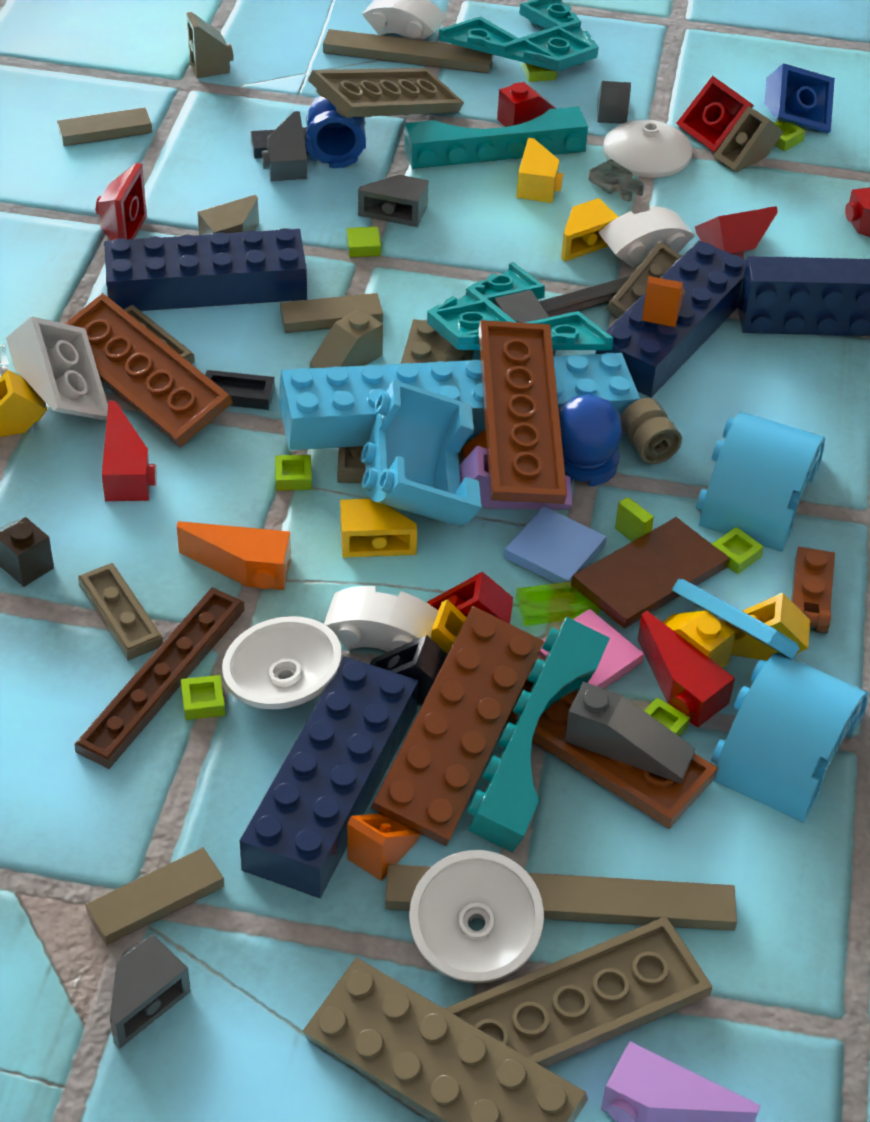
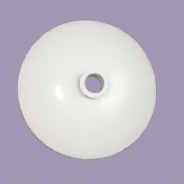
M633 120L618 125L606 135L603 153L612 166L624 173L643 178H662L677 174L689 165L692 158V145L680 130L667 123L656 120Z
M279 617L256 624L240 634L225 653L222 672L227 688L241 702L262 709H287L307 703L323 693L328 683L336 675L343 655L338 637L325 624L306 617Z
M468 850L443 858L423 875L412 895L409 920L411 933L417 949L434 969L457 981L488 983L511 975L530 959L542 935L544 908L535 882L519 864L495 852ZM473 919H481L485 926L479 931H474L468 924Z

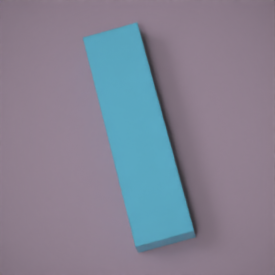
M678 579L672 588V591L695 606L707 610L720 620L792 660L799 650L797 643L776 629L684 579Z

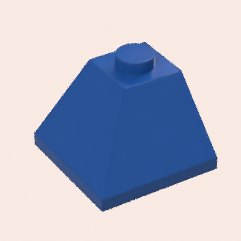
M783 63L766 78L764 104L777 120L829 133L832 122L835 78Z

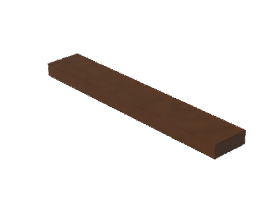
M212 587L74 743L75 752L110 769L181 686V679L188 678L245 611L244 601Z

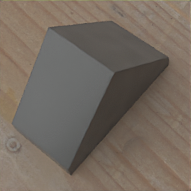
M601 82L597 97V122L617 124L627 122L631 82Z

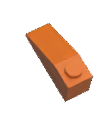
M178 521L179 553L246 587L285 590L291 560L290 531Z

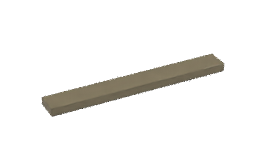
M388 864L385 909L410 911L414 890L420 879L431 867ZM528 873L540 892L544 908V919L646 925L667 916L673 927L735 931L736 928L735 885Z

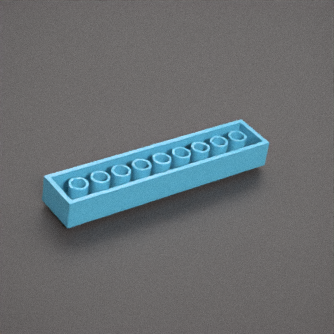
M622 353L553 356L558 408L572 397L593 394L610 401L621 416L631 403L640 399ZM481 360L281 370L278 402L289 450L364 446L370 440L377 416L375 403L378 395L381 392L386 393L392 380L471 404L474 430L468 440H472L486 429Z

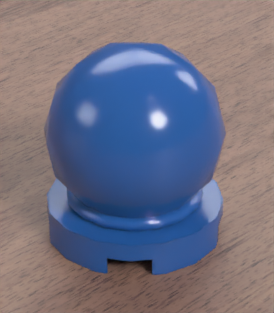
M321 96L316 97L306 116L307 130L305 141L307 152L314 161L318 159L321 162L328 163L330 168H344L356 163L358 156L366 148L365 117H343L336 111V107L328 99Z
M589 394L572 397L559 408L565 475L571 477V484L572 479L590 481L589 487L606 483L615 476L620 461L618 445L623 436L621 416L610 401L596 395Z

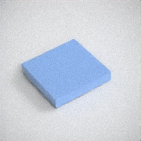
M543 506L505 548L504 558L568 590L571 586L572 575L585 569L606 545L607 536Z

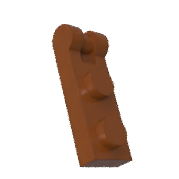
M798 546L795 556L791 601L810 619V627L815 628V632L827 634L831 620L830 610L835 552Z

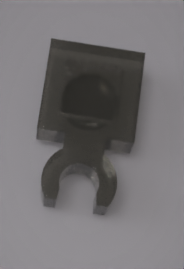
M612 159L589 171V181L609 194L615 191L619 192L621 199L624 201H632L633 192L639 196L643 195V182L633 179L631 171Z

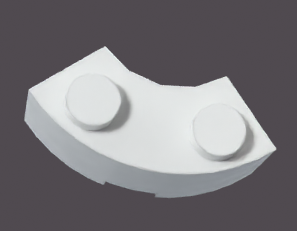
M373 0L362 13L378 35L395 33L408 39L422 41L432 35L447 18L445 13L429 0Z
M655 206L649 207L648 211L633 214L632 211L625 213L610 222L599 232L613 253L632 268L642 262L659 241L679 253L695 236L676 212Z
M358 586L344 589L334 594L324 624L336 634L339 642L349 650L369 647L389 652L425 635L431 638L438 610L427 602L400 591L399 596L376 592V586Z

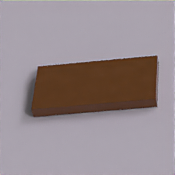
M675 517L572 575L571 586L625 629L640 620L642 613L645 611L652 613L679 597L680 595L672 591L678 579H684L697 586L726 569L730 557Z

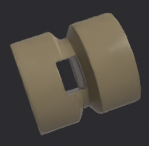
M639 399L631 403L621 414L624 434L634 445L641 459L647 464L662 463L670 459L680 448L682 443L681 433L674 423L668 419L666 412L655 399Z

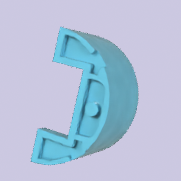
M392 380L386 393L381 392L375 403L377 416L370 440L364 445L361 454V462L365 464L362 488L366 489L369 498L377 503L451 525L462 526L468 523L482 508L479 481L465 477L462 483L460 482L458 453L474 430L472 405Z
M741 411L736 418H728L723 432L725 440L718 439L715 445L712 460L716 461L710 483L707 490H701L696 504V509L701 511L698 526L724 534L738 527L762 546L783 552L793 529L801 496L807 482H813L821 463L825 447V437Z
M777 652L767 662L759 660L751 676L752 686L750 688L743 686L736 698L734 709L738 710V713L726 741L721 739L712 754L711 762L717 764L716 767H718L716 778L713 781L804 823L820 794L830 762L845 736L851 739L866 712L869 692Z

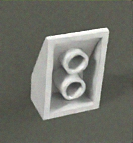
M31 316L6 337L14 368L53 411L107 421L108 403L85 328Z

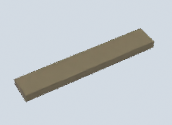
M328 29L323 42V53L480 73H490L494 59L493 54L454 44Z

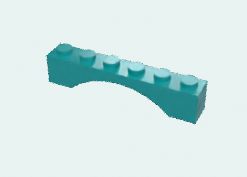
M579 106L550 109L543 115L528 122L502 128H464L435 120L405 123L404 149L411 169L523 158L528 138L538 141L553 155L586 152L588 125Z
M569 617L565 618L559 630L551 628L542 646V649L548 652L544 661L539 658L536 660L527 679L534 683L529 693L523 690L513 709V712L519 715L516 724L508 722L498 742V745L504 747L501 757L498 758L493 755L485 770L483 778L489 781L486 790L483 792L478 789L469 805L467 813L473 815V818L467 829L468 831L512 853L523 839L539 803L533 783L530 761L532 738L538 719L552 704L564 696L579 690L583 682H589L599 665L609 642V637Z

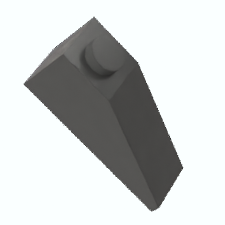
M583 682L568 712L565 742L682 784L696 748L623 695Z

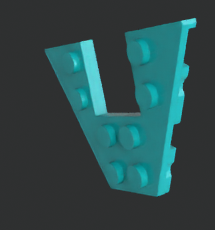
M531 0L521 3L519 14L529 19L530 23L546 29L521 38L514 36L481 16L439 29V41L553 71H563L566 68L584 64L586 61L595 59L599 49L595 41L590 39L591 35L588 31L581 29V21L571 11L570 5H565L562 0Z
M512 262L509 263V270L501 275L492 273L486 280L478 281L466 288V295L457 299L452 296L445 300L443 304L428 310L427 324L457 350H480L478 329L481 320L516 322L494 304V299L532 290L537 299L545 298V285ZM579 311L525 322L550 324L553 350H612L613 337Z

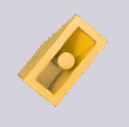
M528 138L519 168L516 198L553 203L555 192H561L564 173L558 172L560 160L533 138Z
M597 198L572 207L563 233L561 259L564 262L608 247L599 232L610 222L618 218V216L601 199Z
M7 370L0 377V437L26 433L35 422L40 421L47 411L46 402L23 377Z
M371 499L340 500L342 557L417 554V523L392 507L374 502Z
M784 593L743 610L744 613L776 629L797 643L799 650L796 654L808 649L810 619ZM722 621L736 632L731 655L768 661L773 654L778 652Z
M707 610L672 614L663 621L664 624L723 668L729 664L736 632Z

